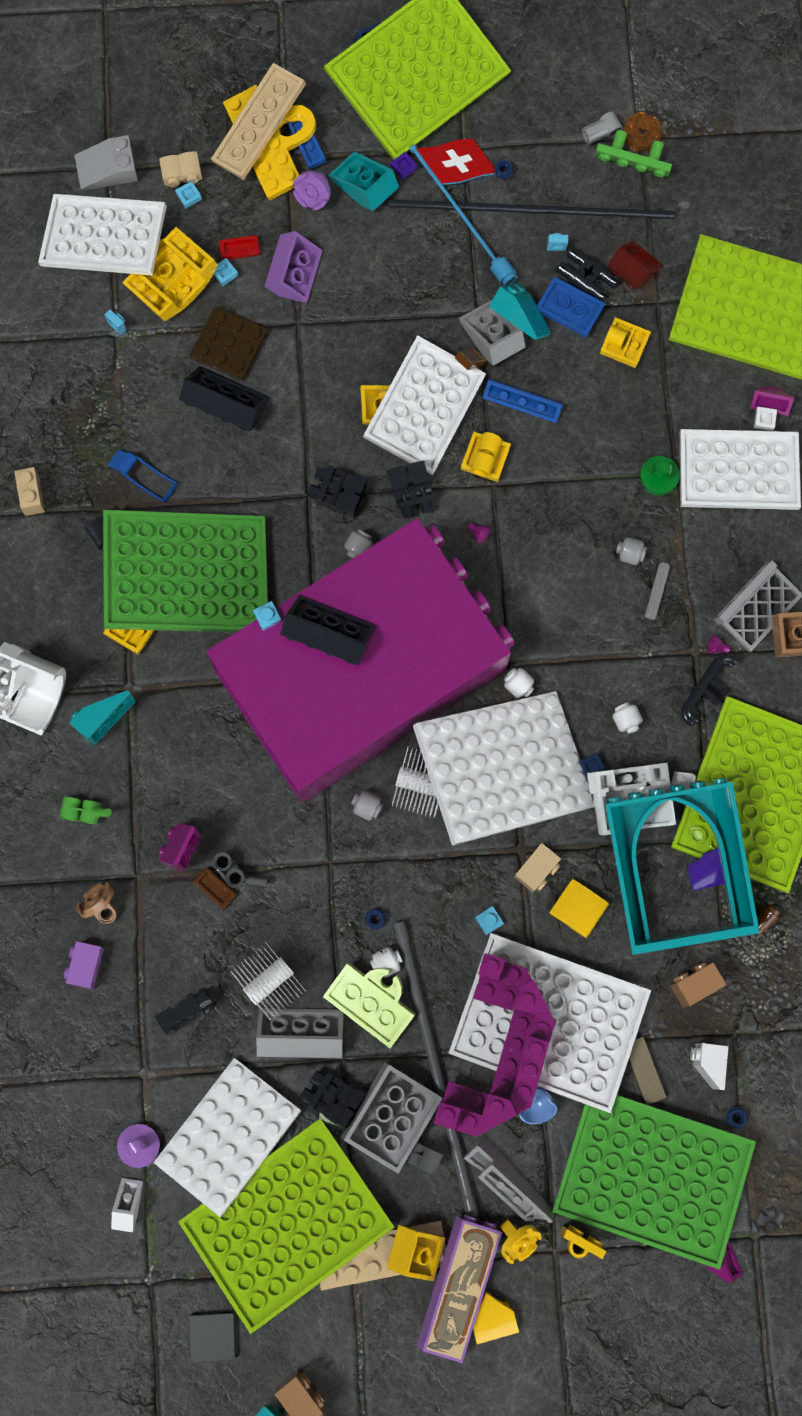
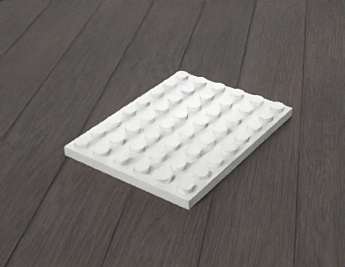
M556 691L423 721L413 725L452 846L595 807L594 798L590 794L587 778L579 764L580 758Z
M491 933L484 953L505 959V962L525 967L532 980L535 981L555 1021L537 1086L611 1113L651 990ZM480 962L449 1054L497 1071L514 1011L473 999L479 981Z

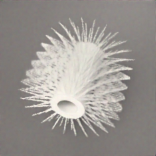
M407 748L403 765L400 767L397 777L394 799L398 787H401L397 800L398 804L402 788H404L402 806L406 789H408L406 808L410 791L412 790L410 810L414 793L417 792L414 811L418 795L422 793L417 809L418 813L423 794H426L421 811L422 814L427 796L430 795L426 809L427 814L431 798L434 796L430 810L431 815L436 795L428 772L425 773L426 765L423 772H421L423 758L419 771H417L421 750L414 770L412 767L416 752L411 769L408 768L410 757L407 767H404L408 752ZM437 801V805H436V808H435L434 817H435V814H436L437 809H438V805H439V804H438V801Z
M281 957L273 964L271 963L263 972L259 970L261 974L258 975L254 971L257 975L256 978L249 972L254 979L252 981L240 968L250 981L248 984L238 973L246 983V986L234 975L243 987V991L268 1018L269 1016L258 1003L261 1002L271 1013L262 1000L265 999L270 1007H272L265 998L268 996L276 1005L269 994L274 990L277 992L276 988L284 981L287 983L286 980L294 974Z

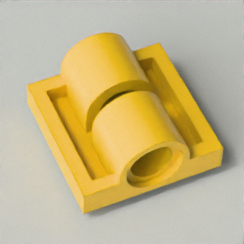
M473 432L461 465V470L498 482L511 444L502 441L501 437L490 432L483 434Z

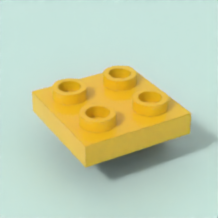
M615 317L600 354L636 368L651 331Z
M105 629L103 634L139 655L154 630Z
M569 1225L568 1228L562 1226L559 1234L569 1240L567 1248L574 1257L582 1258L590 1252L603 1259L606 1251L602 1248L603 1244L591 1236H588L587 1239L582 1237L584 1233L572 1225ZM573 1244L580 1246L583 1250L575 1253L573 1251Z

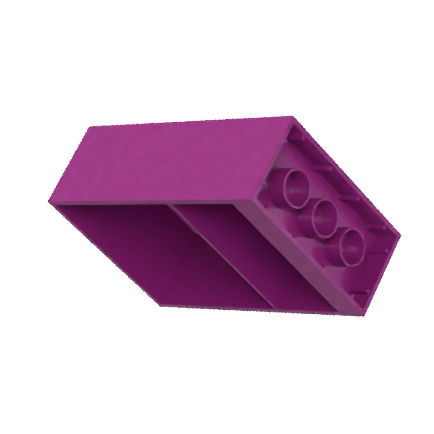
M418 518L414 519L275 607L282 622L262 630L256 619L206 651L215 673L301 803H304L413 732L414 724L433 719L506 670L511 655L509 648L514 645L513 638L502 624L495 628L492 626L486 616L487 613L491 612L487 600L478 590L473 594L469 593L463 582L468 578L464 567L456 557L449 561L444 557L440 547L445 545L433 524L424 528ZM299 595L377 626L365 657L359 666L349 664L345 660L329 656L325 652L309 648L305 644L291 641L287 637L280 635L285 616Z

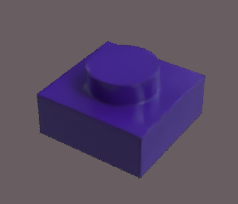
M404 152L390 163V167L403 180L417 169V164Z

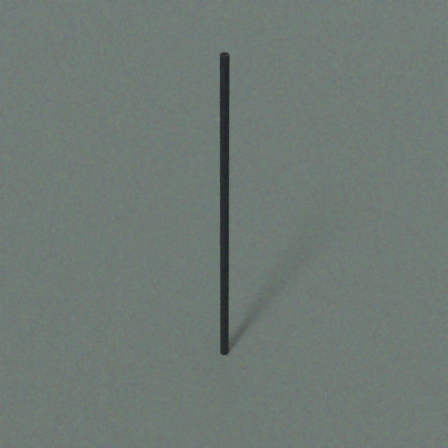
M389 199L388 207L456 210L451 202ZM456 202L461 210L675 219V211Z

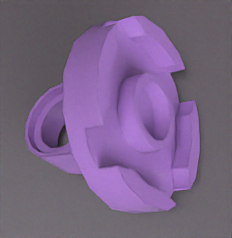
M305 171L295 179L293 194L303 207L318 210L323 208L329 201L331 195L330 186L327 178L322 173Z
M136 1124L129 1126L118 1138V1155L130 1167L141 1168L148 1166L156 1160L159 1154L160 1138L157 1132L147 1125Z

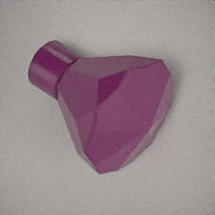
M473 522L468 526L478 544L484 542L490 534V527L477 526Z
M713 635L707 645L708 654L728 653L730 650V646L724 644L717 635Z

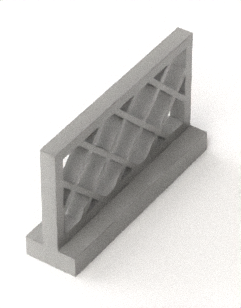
M772 560L765 563L713 619L718 625L721 624L749 652L772 630L771 618L775 615H771V604H780L781 613H787L802 597V593L776 568L777 565ZM773 575L779 579L780 587H770V578ZM759 590H766L767 601H757V592ZM770 590H780V601H771ZM784 590H790L796 595L792 601H784ZM746 604H753L754 615H744V606ZM757 604H767V615H758ZM733 618H740V629H733L728 623ZM744 618H754V629H745ZM758 618H767L768 627L766 629H758ZM745 632H754L755 641L751 645L745 640Z

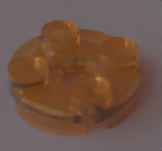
M644 112L631 115L623 131L627 132L625 142L636 152L651 149L653 141L660 140L662 131L659 120L653 115L652 117L646 115L647 113ZM640 128L643 131H647L644 135L638 133Z

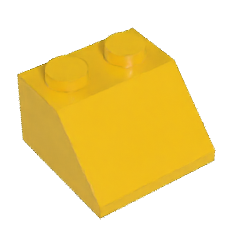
M398 1225L386 1269L403 1276L434 1281L445 1237L416 1228Z

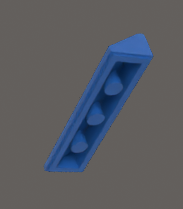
M492 378L488 379L483 399L557 423L563 406V402Z

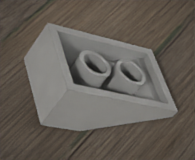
M128 135L109 138L75 154L81 191L138 181Z
M490 300L460 317L459 322L482 356L492 365H495L524 349L525 342L523 331L491 309L489 305L492 301Z

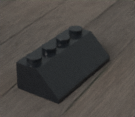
M199 366L184 379L179 400L185 402L188 406L201 409L206 414L219 417L223 422L232 423L241 430L251 431L258 424L270 397Z
M299 595L285 616L280 635L287 637L291 641L305 644L309 648L325 652L329 656L345 660L349 664L359 666L365 657L377 626Z

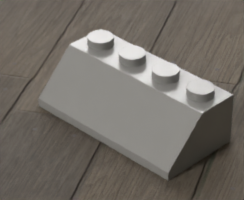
M259 1008L256 1036L257 1057L342 1058L343 1012L341 1010H279L274 1008V1011L272 1008H268L271 1011L270 1013L266 1008H263L269 1016L268 1018Z

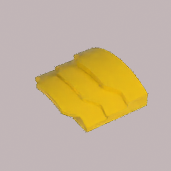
M175 227L166 238L159 241L153 275L130 274L122 283L158 317L166 321L181 312L200 294L210 281L218 264L181 230Z

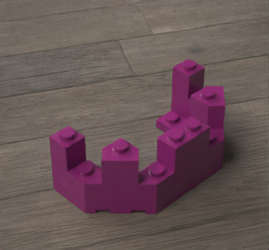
M484 953L478 972L479 981L473 999L514 1011L490 1094L448 1081L443 1101L439 1103L433 1123L475 1137L531 1108L555 1026V1021L548 1010V1005L527 969Z

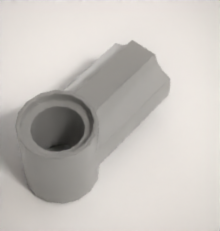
M612 111L604 114L599 121L584 127L582 133L584 140L590 145L607 136L608 138L615 137L616 131L623 130V127Z

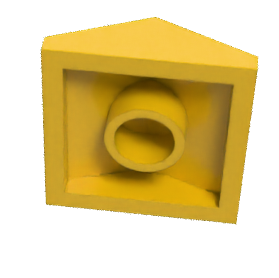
M360 386L362 424H370L390 386Z

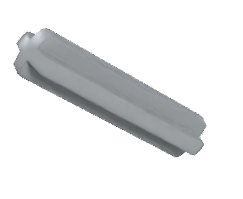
M661 562L658 566L645 614L647 619L655 620L670 568V565Z

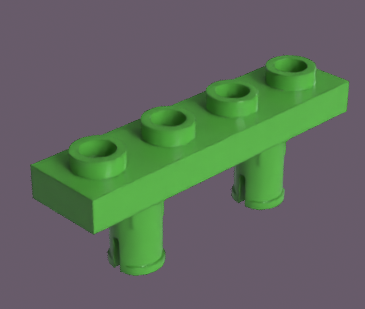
M622 130L616 131L612 146L598 143L595 156H598L602 161L609 162V160H612L623 167L633 166L640 172H646V170L654 172L653 174L657 177L669 176L672 164L660 161L664 143L660 141H653L648 157L623 150L627 132Z

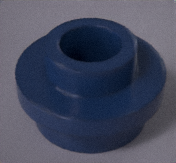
M501 160L495 165L494 173L500 179H508L513 174V166L509 161Z
M376 908L369 910L365 916L366 925L374 930L382 928L386 922L384 912ZM374 915L379 917L378 923L372 922L371 918Z
M732 1107L727 1111L726 1121L729 1126L739 1129L746 1125L748 1116L744 1109ZM736 1113L740 1116L737 1122L733 1120V1115Z

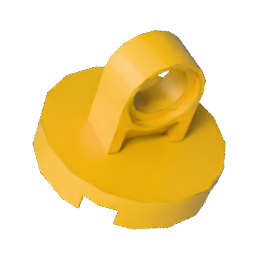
M508 1219L500 1225L501 1229L508 1236L501 1250L502 1256L508 1263L514 1264L516 1259L520 1262L525 1260L538 1247L536 1241L537 1239L541 1240V1233L535 1226L526 1225L516 1230Z

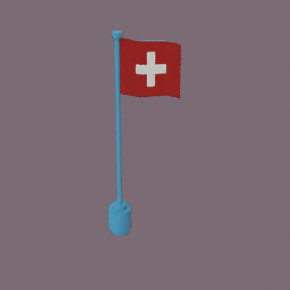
M460 139L426 148H417L415 144L412 145L409 150L415 153L493 259L491 262L492 266L490 267L492 273L501 284H513L518 278L515 269L506 257H495L443 186L466 182L482 176L495 175L494 166L474 139Z

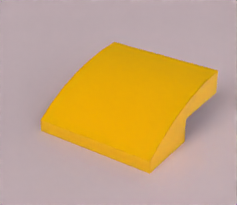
M572 879L549 913L587 939L609 906V903Z

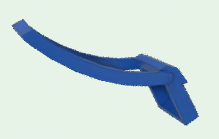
M120 449L117 450L107 464L110 468L119 471L133 484L163 503L173 494L174 489L178 485L138 456ZM136 460L173 483L163 499L126 475Z

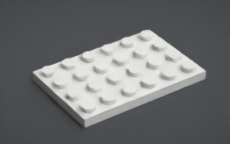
M53 194L38 263L43 267L153 275L167 206L165 202Z
M417 335L363 437L409 463L424 460L427 473L433 475L486 373L477 368L467 370L455 359L454 355Z
M680 430V507L799 510L801 508L799 432Z
M234 1058L160 1153L154 1164L219 1217H222L300 1114L301 1110Z

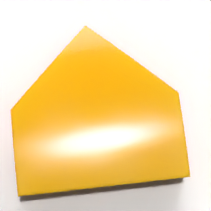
M485 1291L473 1327L476 1343L480 1344L519 1333L515 1314L509 1303L503 1302Z

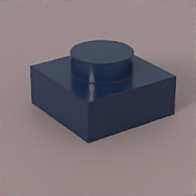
M598 753L579 762L587 781V773L606 771Z

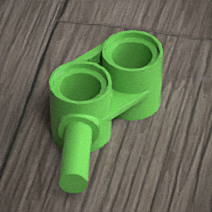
M63 797L59 818L98 824L99 817H109L112 812L110 809L101 808L102 804L89 800L81 802L82 800Z

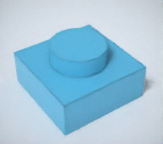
M192 181L175 190L185 209L202 200Z
M561 233L549 234L547 250L566 251L568 235Z
M225 258L218 263L213 275L224 286L236 278L238 272Z
M109 310L104 314L107 323L120 335L126 331L125 320L119 313L114 314Z
M272 601L253 610L262 630L282 622Z
M493 906L475 917L485 935H488L504 924Z

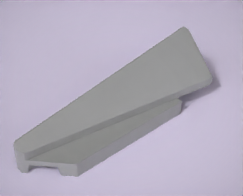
M482 1134L464 1156L466 1161L481 1170L478 1178L523 1220L533 1222L534 1219L547 1220L548 1223L553 1222L555 1213L552 1212L553 1208L491 1141Z

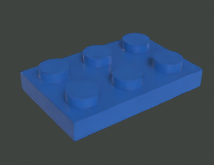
M556 277L553 278L537 305L538 310L543 316L587 338L605 307L604 302Z

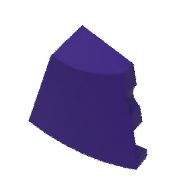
M718 847L710 853L707 850L698 860H694L687 865L689 884L693 891L724 884Z

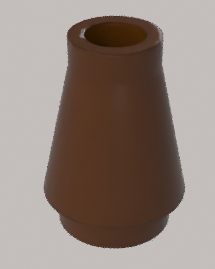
M768 903L765 907L762 906L757 916L759 934L761 936L779 920L778 917L781 914Z

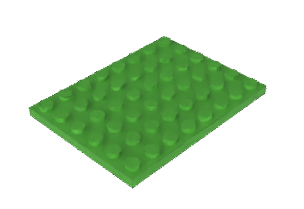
M103 510L104 629L237 632L256 620L253 610L268 603L265 516Z
M616 1095L611 1113L584 1104L552 1212L720 1270L756 1141Z

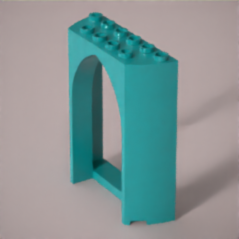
M726 778L714 779V782L705 783L702 780L693 781L687 787H684L682 784L669 786L670 790L664 791L661 788L649 789L647 794H642L640 791L631 792L625 798H621V796L608 798L609 802L606 803V810L633 955L760 933L733 783L726 781ZM665 801H676L691 807L701 815L713 832L718 847L732 926L650 940L636 862V846L645 820Z

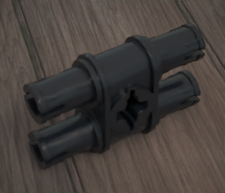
M574 246L569 250L566 257L578 264L580 268L574 270L561 261L555 270L556 273L569 280L568 283L570 285H574L579 290L602 302H605L604 300L608 298L610 293L597 286L596 282L601 280L612 287V289H615L621 278L609 272L606 265L600 264L591 255L586 256Z

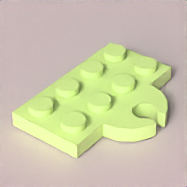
M348 962L323 997L383 1044L391 1048L416 1014L399 1001L403 993L401 979L397 974L393 978V984L386 986L382 982V977L388 975L391 969L375 968L365 975Z

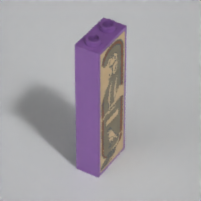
M464 1215V1218L456 1216L416 1344L423 1352L463 1363L502 1235L501 1231L495 1229V1224L487 1221L480 1224L476 1222V1218Z

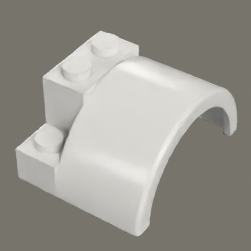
M4 642L0 646V718L42 735L49 725L62 696L66 681L65 668L35 656L30 651L19 646ZM18 690V693H17V695H16V698H15V700H14V702H13V701L11 700V698H12V696L16 693V691Z
M667 763L587 773L590 794H593L599 835L611 834L606 810V803L609 802L608 798L617 796L625 798L628 797V793L637 791L647 794L649 793L648 790L653 788H661L663 791L670 790L669 786L671 785ZM667 800L659 805L648 816L641 829L675 825L673 801Z

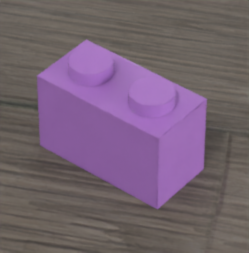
M76 941L75 946L72 945L69 958H72L70 967L67 966L64 973L66 983L94 990L104 948Z

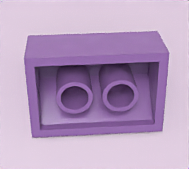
M296 231L281 234L264 287L280 297L306 303L323 250Z

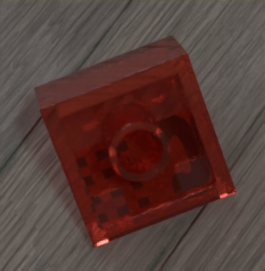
M635 241L619 247L607 266L611 268V272L614 275L623 278L627 286L637 290L643 287L663 264Z

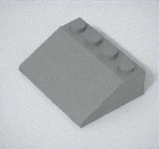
M384 1063L346 1126L341 1138L399 1174L443 1098L389 1064Z

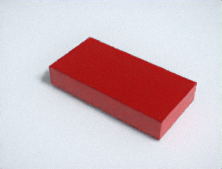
M257 235L219 240L222 261L225 258L231 260L260 256Z

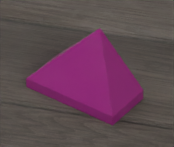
M774 385L758 388L754 391L750 409L756 410L757 407L775 409L777 414L789 416L794 396Z
M729 1240L720 1270L706 1265L707 1269L728 1283L743 1275Z

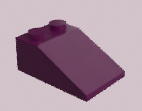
M177 823L175 827L172 826L167 836L169 841L166 846H162L158 857H161L159 861L184 873L202 835L196 827Z

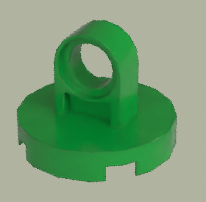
M665 456L649 458L643 464L640 471V482L646 488L645 490L653 495L663 496L673 491L680 479V471L677 464Z

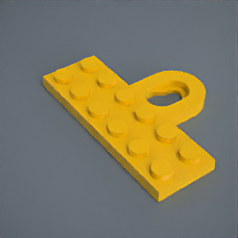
M257 84L223 102L233 124L257 89ZM291 106L253 165L269 201L293 189V183L299 176L288 151L307 142L315 133V117L305 106ZM300 121L303 124L302 128L291 136L286 137L280 134L282 125L287 122L294 123Z

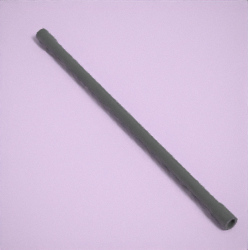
M405 921L393 924L400 946L436 1093L444 1098L446 1086L409 943ZM445 1127L462 1193L465 1213L471 1217L479 1216L457 1130Z

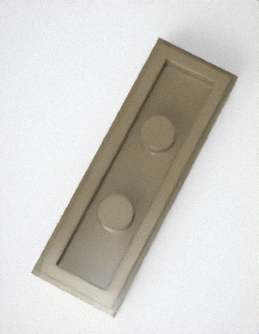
M644 1037L635 1039L629 1056V1062L645 1105H649L665 1099L666 1095Z

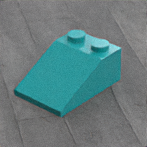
M355 151L328 175L336 185L359 205L372 212L399 188L392 169Z
M519 283L500 286L489 307L534 340L549 336L551 332L533 298L525 291L526 288Z
M127 690L83 707L81 711L77 710L71 716L72 720L69 723L87 741L95 746L136 701Z

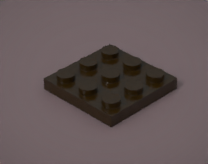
M214 306L189 355L190 359L240 381H244L268 333V329Z

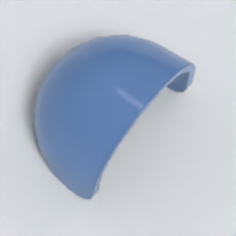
M537 1087L531 1108L520 1113L519 1117L527 1124H540L550 1120L556 1114L557 1106L552 1096L545 1089Z

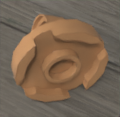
M108 882L104 886L102 883L93 886L84 893L83 897L85 899L82 903L77 902L76 911L83 918L94 915L101 923L113 922L116 918V909L110 900L114 895V889ZM104 909L112 911L109 917H103L100 913Z

